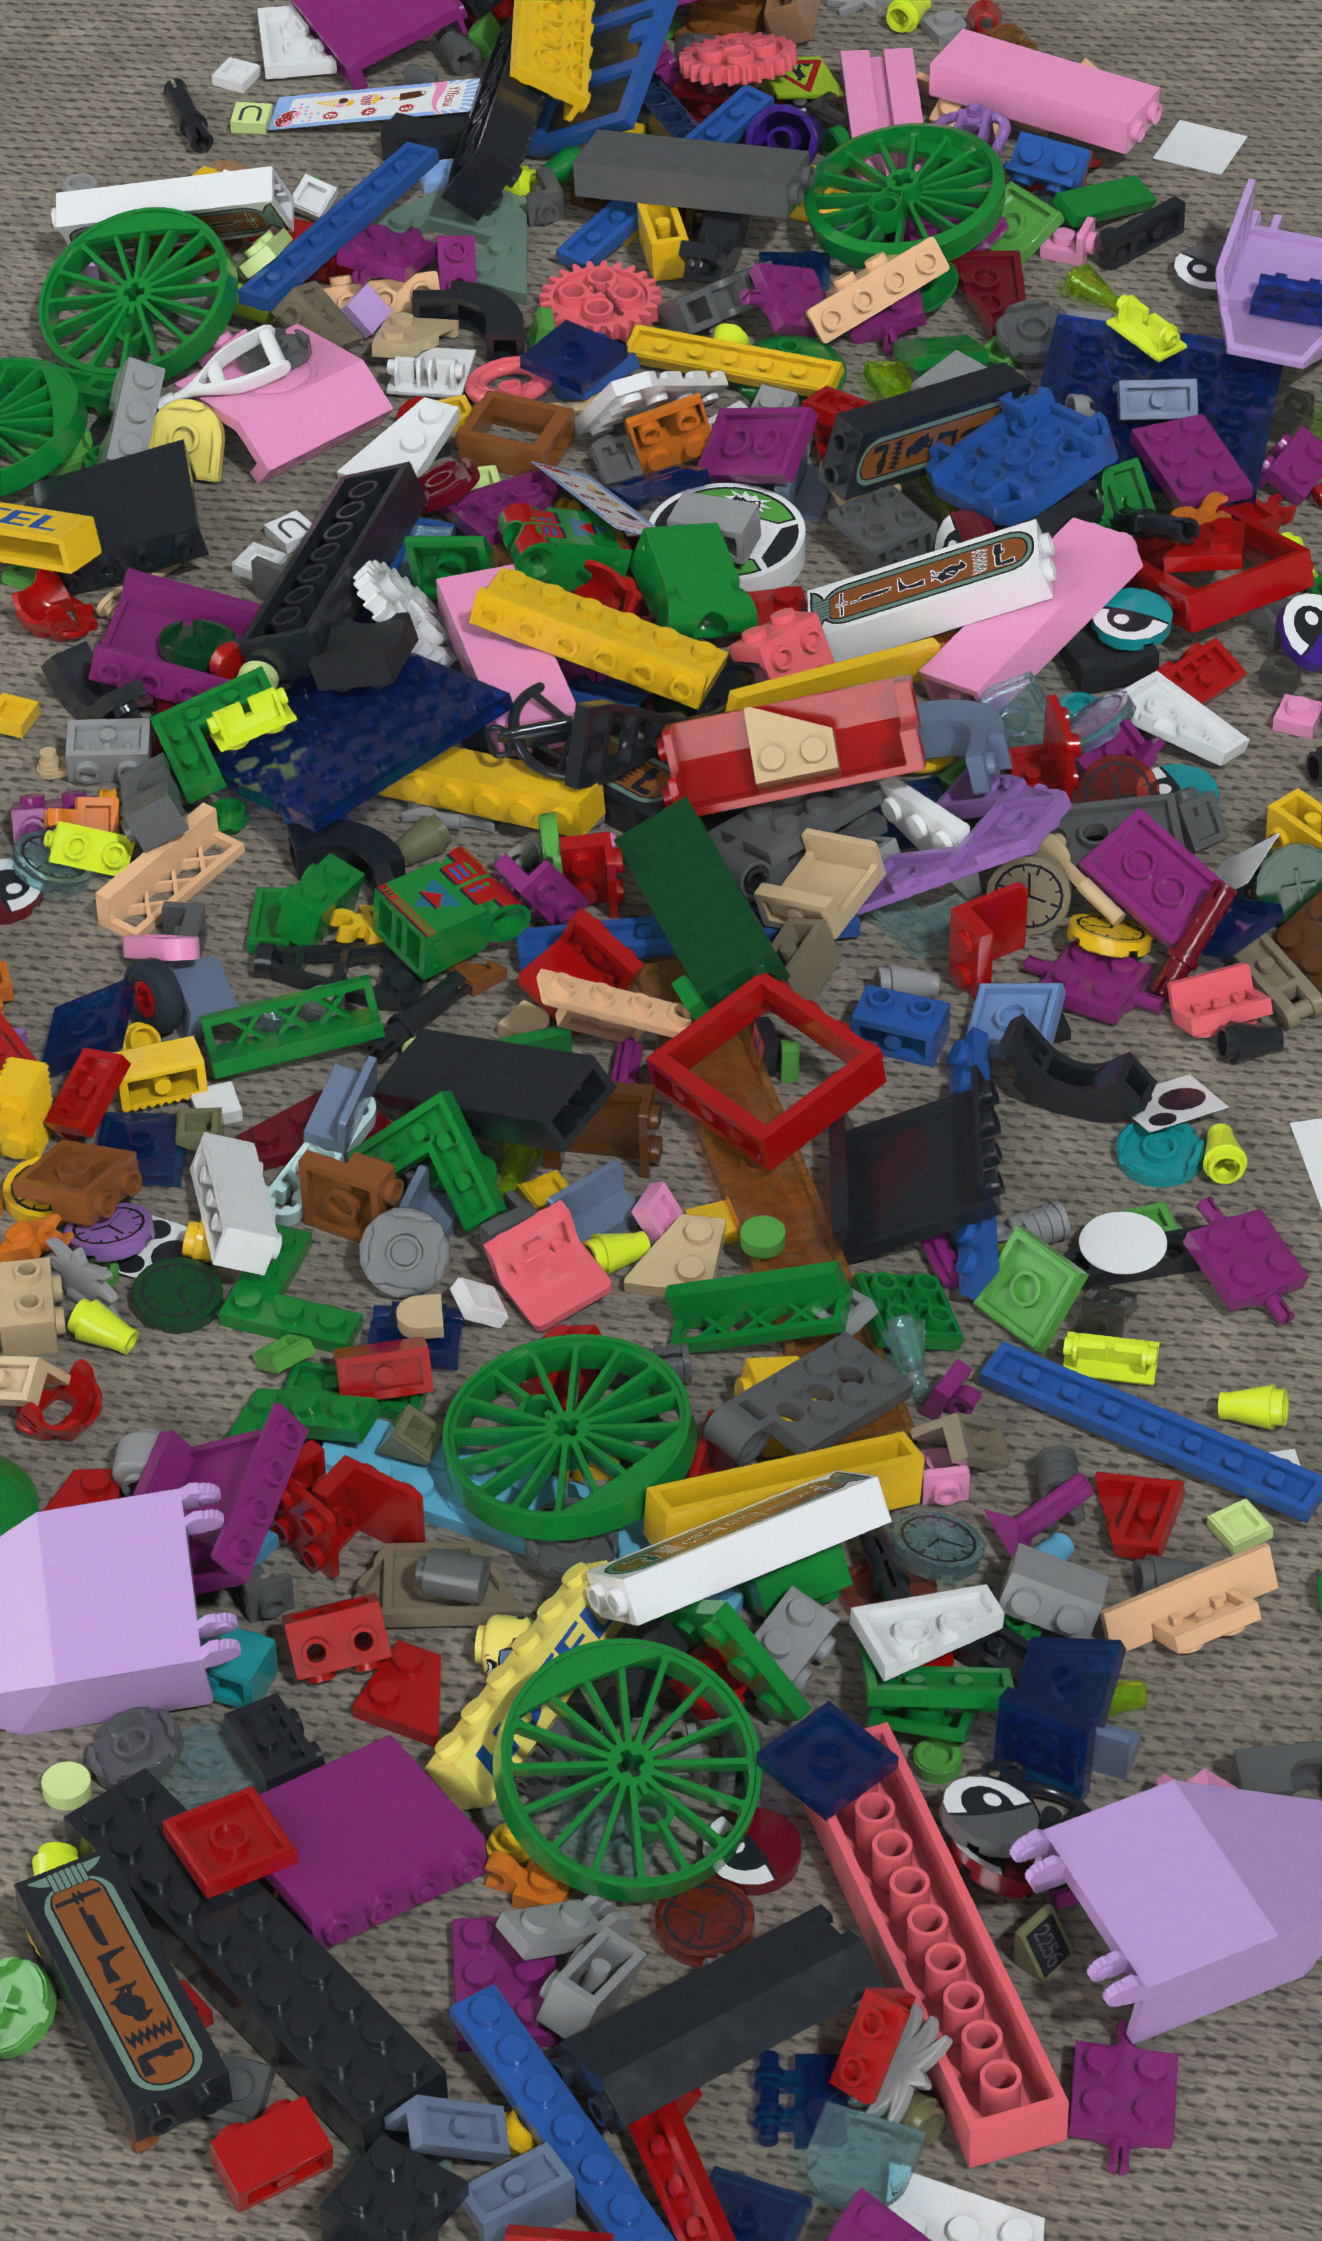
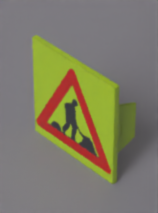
M820 56L797 57V66H793L792 71H785L786 75H775L773 80L761 79L760 89L762 92L772 97L775 95L778 100L827 99L829 101V99L844 97V92Z

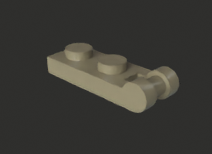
M1263 929L1226 946L1227 959L1232 965L1245 962L1250 966L1253 988L1271 998L1272 1010L1277 1014L1279 1022L1286 1030L1300 1025L1301 1019L1309 1015L1315 1018L1322 1014L1321 993ZM1298 996L1300 1001L1292 1004L1290 1000Z

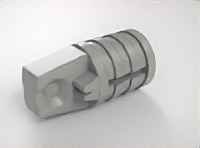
M1058 1200L1025 1210V1212L1015 1213L1008 1217V1220L997 1224V1241L999 1244L1007 1243L1016 1226L1027 1228L1047 1244L1068 1239L1071 1235L1068 1215Z

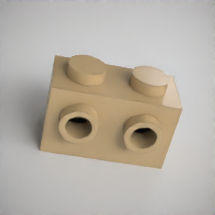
M50 1257L0 1262V1334L4 1356H29L59 1352L58 1335L66 1334L64 1307H55V1302H64L61 1274L52 1275Z

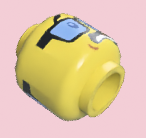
M492 1615L486 1625L478 1626L475 1641V1663L482 1664L484 1672L489 1675L493 1669L503 1664L513 1650L511 1646L514 1640L528 1630L534 1620L524 1616Z

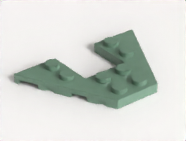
M442 188L384 213L369 224L385 225L391 231L404 233L409 227L414 226L413 229L417 227L421 231V236L427 230L449 236L474 235L475 243L485 245L476 255L477 283L504 293L515 303L527 305L526 197L502 190L503 197L493 212L487 210L480 220L477 221L442 199L441 195L444 189Z

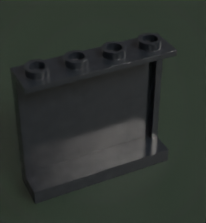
M184 439L33 483L36 508L92 516L94 518L102 553L73 574L57 572L70 595L122 581L128 568L149 573L209 555L201 533L193 479L196 478L195 468Z
M977 1064L971 1066L972 1089L858 1127L854 1126L849 1115L845 1113L829 1126L832 1234L849 1263L1001 1215L1000 1195L1005 1194V1185L998 1170V1165L1003 1164V1155L996 1140V1135L1001 1134V1125L994 1110V1106L999 1104V1095L992 1079L985 1080Z

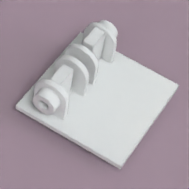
M432 348L422 351L421 354L415 357L396 356L395 359H388L387 374L391 375L386 394L430 396L442 399L463 395L464 386L470 374L476 350Z

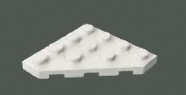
M646 371L611 381L575 419L577 434L581 435L591 432L592 437L607 434L614 430L613 425L622 423L624 419L697 392L700 393L704 406L719 400L718 395L728 386L724 371H715L710 373L711 378H708L706 371H690L683 378L681 371H665L660 373V377L657 378L655 371Z

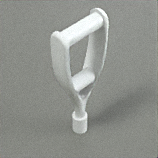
M269 324L262 325L224 346L188 385L174 394L170 392L160 397L157 408L160 410L166 404L178 399L244 393L264 386L288 374L291 364L288 360H285L275 338V328ZM262 344L270 365L250 374L226 380L222 368L243 353Z

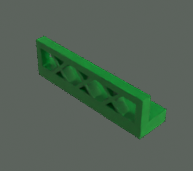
M369 974L200 1016L215 1079L385 1037ZM364 989L368 1008L349 1012L338 1005L346 993ZM334 996L331 1001L326 999L328 997ZM315 1001L326 1007L319 1020L306 1022L296 1016L304 1003ZM291 1007L289 1011L284 1010V1008ZM273 1012L284 1018L276 1031L265 1033L254 1027L260 1015ZM333 1012L339 1014V1015L330 1017ZM230 1022L241 1028L234 1041L219 1045L215 1044L211 1026ZM291 1022L296 1025V1026L288 1027ZM248 1033L254 1035V1036H251V1037H247V1038H246V1036L248 1035Z
M838 1260L667 1285L664 1299L675 1319L670 1344L677 1345L686 1342L689 1354L845 1332L853 1291ZM835 1308L833 1317L813 1319L822 1310ZM782 1315H793L783 1324L770 1325ZM751 1321L741 1330L727 1331L737 1322ZM708 1327L698 1336L687 1338L688 1329Z

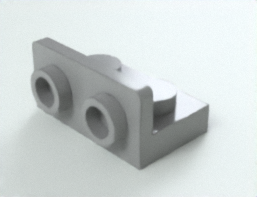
M150 718L68 720L65 758L69 783L120 782L119 775L150 760L152 732Z

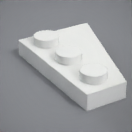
M293 5L257 8L266 79H285L289 77L337 73L336 60L332 55L327 56L324 52V45L319 38H313L308 24Z
M424 397L337 471L338 479L344 475L409 461L418 478L429 469L460 420L459 407Z
M1158 671L1114 694L1121 695L1123 699L1117 710L1122 709L1134 726L1157 737H1161V739L1219 766L1243 754L1250 741L1249 738ZM1107 698L1103 711L1108 714L1113 712L1112 710L1116 709L1119 705V698Z
M895 776L888 777L879 782L883 803L880 805L883 814L920 851L956 847L970 833V827L967 823ZM978 873L951 882L968 899L982 892Z
M987 1584L852 1607L850 1612V1625L884 1682L1003 1628L1004 1611Z
M889 2165L886 2206L932 2241H1044L1045 2218Z

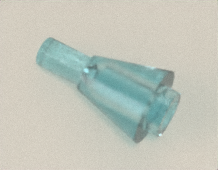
M913 1313L888 1319L886 1321L888 1328L880 1331V1334L902 1372L906 1373L907 1380L914 1384L911 1393L913 1401L929 1398L931 1394L924 1372L925 1320H915Z

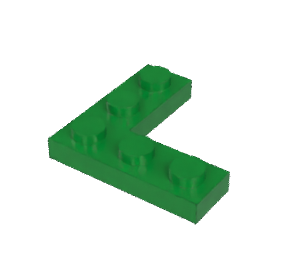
M262 666L150 717L189 804L227 787L204 736L211 733L206 719L213 717L212 712L238 701L242 706L244 714L251 712L247 698L272 687Z
M451 1090L441 1091L346 1153L348 1160L357 1152L395 1165L396 1177L430 1156L465 1232L479 1229L481 1224L508 1210Z
M276 1224L277 1232L282 1235L281 1249L277 1259L270 1260L265 1275L242 1271L218 1314L219 1325L273 1339H279L287 1334L306 1337L311 1340L314 1349L333 1353V1349L351 1347L363 1327L362 1313L285 1295L313 1245L312 1232Z
M257 1388L225 1438L263 1429L273 1403L279 1402L309 1430L306 1437L308 1439L363 1443L382 1411L377 1398Z
M702 1599L649 1621L648 1629L651 1628L655 1621L666 1618L690 1647L718 1649L729 1662L727 1664L728 1671L735 1679L750 1688L757 1697L755 1700L757 1707L767 1717L773 1720L801 1721L812 1708L727 1601Z
M854 1631L867 1706H877L883 1710H897L901 1707H920L937 1712L947 1711L950 1708L975 1709L984 1713L996 1712L999 1709L1014 1710L1015 1689L1010 1668L918 1666L884 1682Z

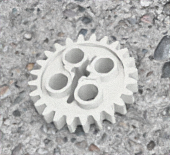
M376 559L373 562L369 560L353 576L356 580L353 585L359 590L357 595L366 601L363 606L374 614L372 616L373 620L379 623L388 620L396 613L409 612L419 639L411 654L415 655L420 664L425 662L430 669L435 667L438 671H441L442 669L446 670L458 659L438 609L418 586L414 588L411 585L408 577L404 576L402 578L396 568L393 567L390 570L385 562L380 564Z

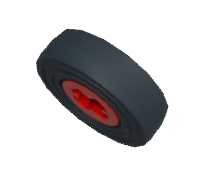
M156 958L143 959L129 965L124 974L123 990L125 1002L133 1021L154 1027L159 1035L177 1029L182 1020L183 1004L177 980L170 968L162 960Z

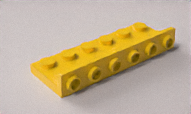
M514 0L510 76L522 84L533 86L549 94L554 99L564 101L563 119L571 122L578 112L583 113L591 98V93L588 92V83L592 75V70L589 69V60L593 53L590 39L594 30L591 17L595 1Z
M501 567L487 588L480 587L476 592L469 620L470 624L697 710L725 667L729 654L727 651L716 648L712 643L692 639L679 634L672 628L655 625L640 619L635 614L618 611L602 605L598 600L578 596L565 591L558 585L547 584L528 577L521 571L510 570Z

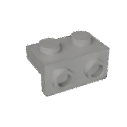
M791 1586L754 1636L801 1693L814 1673L809 1669V1666L814 1660L823 1664L835 1647L838 1640L831 1635L840 1618Z

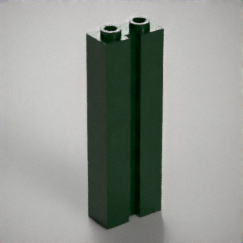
M687 796L614 839L617 847L621 848L626 864L695 990L710 1009L756 975L759 976L767 973L778 981H785L791 977L706 826Z

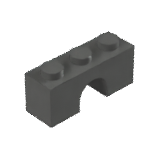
M769 260V261H766V262H764V263H766V264H772V261ZM752 267L657 305L666 329L693 334L720 323L729 317L758 307L742 305V301L739 299L743 289L755 290L749 275V270Z
M164 753L119 775L121 791L117 792V796L122 804L119 806V811L123 817L120 824L131 843L138 841L146 853L189 830L188 816L181 805L185 801V795Z
M1303 1741L1295 1744L1234 1749L1232 1785L1238 1789L1293 1796L1296 1792L1307 1788L1322 1790V1741Z

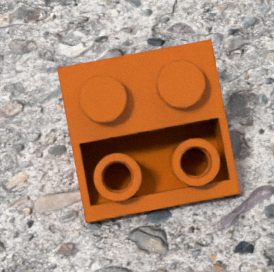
M699 392L623 420L644 476H649L701 457L711 432Z

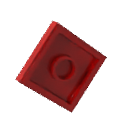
M253 1785L162 1821L164 1836L206 1899L298 1863L297 1849Z

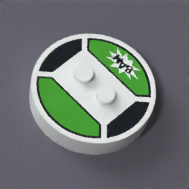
M714 483L685 490L692 493L759 504L762 535L746 564L734 563L740 579L739 588L750 592L777 589L789 586L798 577L805 563L806 530L800 512L791 502L765 488L741 483ZM683 491L663 502L654 511L649 521L656 527L667 526V519Z

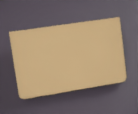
M0 1356V1406L23 1407L27 1402H32L38 1406L44 1384L69 1385L71 1375L40 1357Z

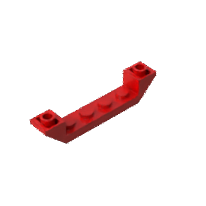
M698 2087L628 2125V2128L677 2241H736L683 2120L703 2096Z

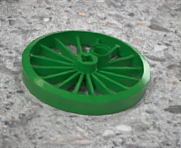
M935 123L897 124L856 136L841 144L823 158L815 168V179L812 188H808L804 194V207L811 231L820 247L833 258L849 266L865 269L864 262L878 253L884 252L886 256L901 254L928 238L929 236L920 217L942 232L930 237L935 238L946 261L949 262L979 245L998 224L1005 206V174L1002 162L994 149L984 140L968 131ZM889 153L907 155L906 168L896 169ZM880 154L889 175L887 177L864 162L863 159ZM917 157L928 159L917 173L915 171ZM941 163H945V164H946V165H944L943 167H941V168H939L938 170H936ZM847 168H851L870 182L840 174ZM964 170H970V172H966V173H963V174L958 175L959 173L963 172ZM992 181L991 188H970ZM828 187L851 192L824 194ZM961 204H981V205H980V207L977 209V208H973V207H969V206H965V205H961ZM820 209H841L825 215L819 213ZM907 216H910L920 237L919 240L903 242ZM943 216L963 221L958 225H954L952 222H950ZM852 223L841 231L835 229V227ZM873 228V231L866 240L857 239ZM896 232L894 243H881L886 234Z
M146 207L125 211L102 220L87 229L73 240L56 259L46 276L40 294L38 314L41 331L59 366L81 369L95 374L116 376L128 357H140L151 352L153 359L147 363L164 368L163 381L198 361L216 343L225 330L233 314L238 295L237 269L229 250L204 221L181 210L165 207ZM181 234L192 237L187 244L167 260ZM165 235L148 263L152 236ZM140 237L133 275L123 242ZM116 245L127 281L121 278L98 256ZM205 246H209L215 252L214 255L180 269ZM93 262L117 285L83 276L80 273L87 265ZM220 268V279L217 282L182 285ZM71 285L100 292L99 294L65 297ZM216 296L210 310L173 301L177 299ZM92 308L59 323L60 311ZM161 310L203 322L191 336L187 337L161 314ZM155 320L181 342L179 346L163 356H160L156 344L157 336L152 324ZM92 325L66 349L62 348L60 338ZM107 333L89 364L76 360ZM120 341L123 345L120 367L103 368L116 344Z
M25 357L0 358V456L3 454L13 463L0 469V497L25 488L53 471L74 451L85 433L88 422L86 404L69 373L51 362ZM53 433V437H46L38 434ZM9 444L34 449L36 451L31 453L27 457H23Z
M569 1334L543 1338L515 1347L492 1359L477 1370L459 1389L449 1406L443 1426L445 1471L451 1489L461 1504L471 1514L493 1528L511 1535L535 1540L564 1541L589 1538L620 1529L639 1520L645 1514L647 1487L683 1480L693 1462L697 1446V1427L689 1397L681 1379L671 1366L655 1353L640 1345L615 1337L594 1334ZM581 1369L601 1370L577 1407ZM570 1370L566 1411L562 1410L546 1374ZM618 1373L633 1377L600 1401ZM537 1377L545 1395L537 1394L530 1396L517 1384ZM649 1387H653L661 1394L624 1406ZM504 1393L519 1406L517 1410L490 1402ZM671 1410H675L680 1419L678 1422L634 1423ZM476 1417L510 1426L469 1428ZM630 1441H663L654 1449L629 1443ZM503 1445L459 1459L461 1446ZM608 1455L636 1463L626 1470ZM592 1461L614 1479L598 1488L588 1464ZM513 1462L481 1486L475 1485L468 1477ZM555 1467L559 1468L555 1510L537 1511L528 1509ZM536 1468L513 1504H507L494 1498ZM580 1470L590 1495L565 1509L569 1471Z
M615 1638L593 1641L567 1650L543 1665L526 1682L509 1706L499 1727L493 1752V1781L497 1801L509 1830L527 1855L543 1870L562 1883L592 1896L615 1901L644 1902L664 1899L686 1892L711 1878L729 1862L743 1843L753 1821L761 1789L762 1761L757 1735L746 1709L733 1690L713 1670L687 1653L661 1643L641 1639ZM639 1666L655 1670L657 1673L635 1739L632 1741L625 1669ZM614 1673L621 1737L591 1683ZM664 1674L675 1678L694 1690L648 1741L642 1745L641 1743ZM580 1688L605 1737L559 1697ZM700 1697L705 1699L722 1719L652 1750ZM546 1705L593 1746L523 1722L520 1718ZM728 1730L739 1755V1758L664 1759ZM517 1734L589 1761L514 1763L512 1761L514 1735ZM620 1765H622L623 1769L625 1770L622 1773L618 1770ZM633 1769L636 1772L634 1777L629 1772ZM742 1771V1799L669 1773ZM595 1775L526 1806L520 1800L514 1777ZM602 1785L604 1787L554 1842L548 1841L530 1819L531 1816ZM665 1788L737 1813L738 1817L733 1829L728 1836L721 1837ZM611 1795L615 1799L592 1867H586L566 1856L559 1849L605 1799ZM621 1803H623L625 1828L631 1839L634 1878L606 1874L599 1869ZM643 1806L653 1807L660 1813L662 1819L656 1824L647 1823L639 1816V1808ZM674 1815L714 1849L695 1864L689 1865L669 1829ZM661 1840L677 1871L666 1875L647 1877L644 1871L642 1843H654Z

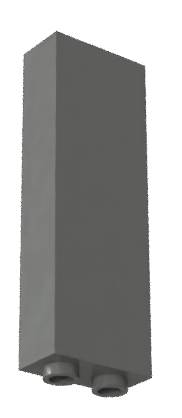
M599 129L573 161L575 196L786 219L789 218L796 206L801 204L804 194L808 188H812L815 179L814 166H810L809 151Z

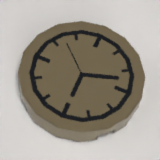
M1035 852L1027 857H1020L997 865L989 876L986 894L1016 882H1022L1028 888L1026 935L1048 932L1061 923L1069 911L1072 886L1068 876L1065 874V869L1057 860L1045 853Z

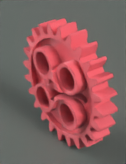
M748 32L729 33L723 36L715 35V39L703 38L702 43L692 42L691 47H684V51L679 52L680 74H683L684 79L690 78V82L701 81V85L713 82L714 86L722 83H727L728 86L747 85L753 82L762 83L761 79L773 80L775 75L784 76L786 75L785 71H792L793 66H797L796 43H793L792 39L786 40L785 36L775 37V33L765 36L762 35V32L754 35H749Z
M603 260L600 266H594L591 261H587L586 268L573 264L572 272L561 269L559 270V277L550 276L549 284L542 285V293L539 294V304L541 307L552 309L556 328L555 336L565 333V341L569 342L574 338H579L580 343L597 332H603L606 335L608 344L614 346L615 339L619 338L627 343L629 335H631L636 324L653 327L652 322H659L660 311L657 305L662 304L661 288L656 286V279H647V271L636 273L635 265L623 269L620 261L613 267L608 266L606 260Z

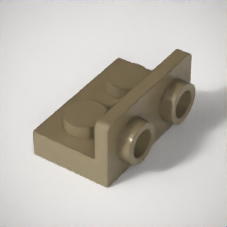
M316 280L294 287L272 310V314L285 329L298 323L345 350L355 347L363 339V336Z

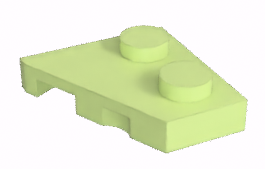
M282 228L275 235L268 230L244 252L246 257L235 265L239 281L252 277L275 259L293 240L285 228Z

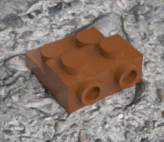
M698 0L690 2V15L675 32V44L684 33L726 35L729 33L748 32L749 35H754L758 32H763L766 28L764 10L767 0Z
M63 1139L12 1181L15 1197L34 1200L39 1204L51 1203L53 1213L60 1214L62 1217L61 1221L72 1222L77 1226H92L101 1217L110 1218L114 1214L117 1204L123 1201L126 1196H136L142 1186V1176L139 1172L136 1152Z
M306 1150L298 1160L303 1221L308 1226L360 1244L365 1229L379 1214L398 1207V1202L404 1190V1182L396 1178L395 1165L357 1152L351 1156L347 1163L310 1150Z

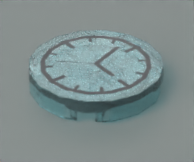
M1118 690L1107 693L1090 702L1070 718V729L1072 733H1077L1079 736L1081 753L1089 752L1115 737L1119 733L1118 731L1122 729L1119 723L1124 717H1126L1128 722L1129 720L1131 721L1137 707L1127 691Z
M32 831L23 834L15 842L11 853V860L14 862L12 868L16 875L27 885L45 893H53L54 889L64 890L63 895H73L84 891L91 883L94 875L93 871L48 862L51 851L49 847L44 846V836L47 831Z
M923 1510L909 1512L900 1516L892 1526L889 1537L899 1564L914 1574L932 1580H941L942 1574L954 1575L952 1580H962L975 1574L982 1563L985 1552L984 1540L974 1527L960 1518L943 1512Z

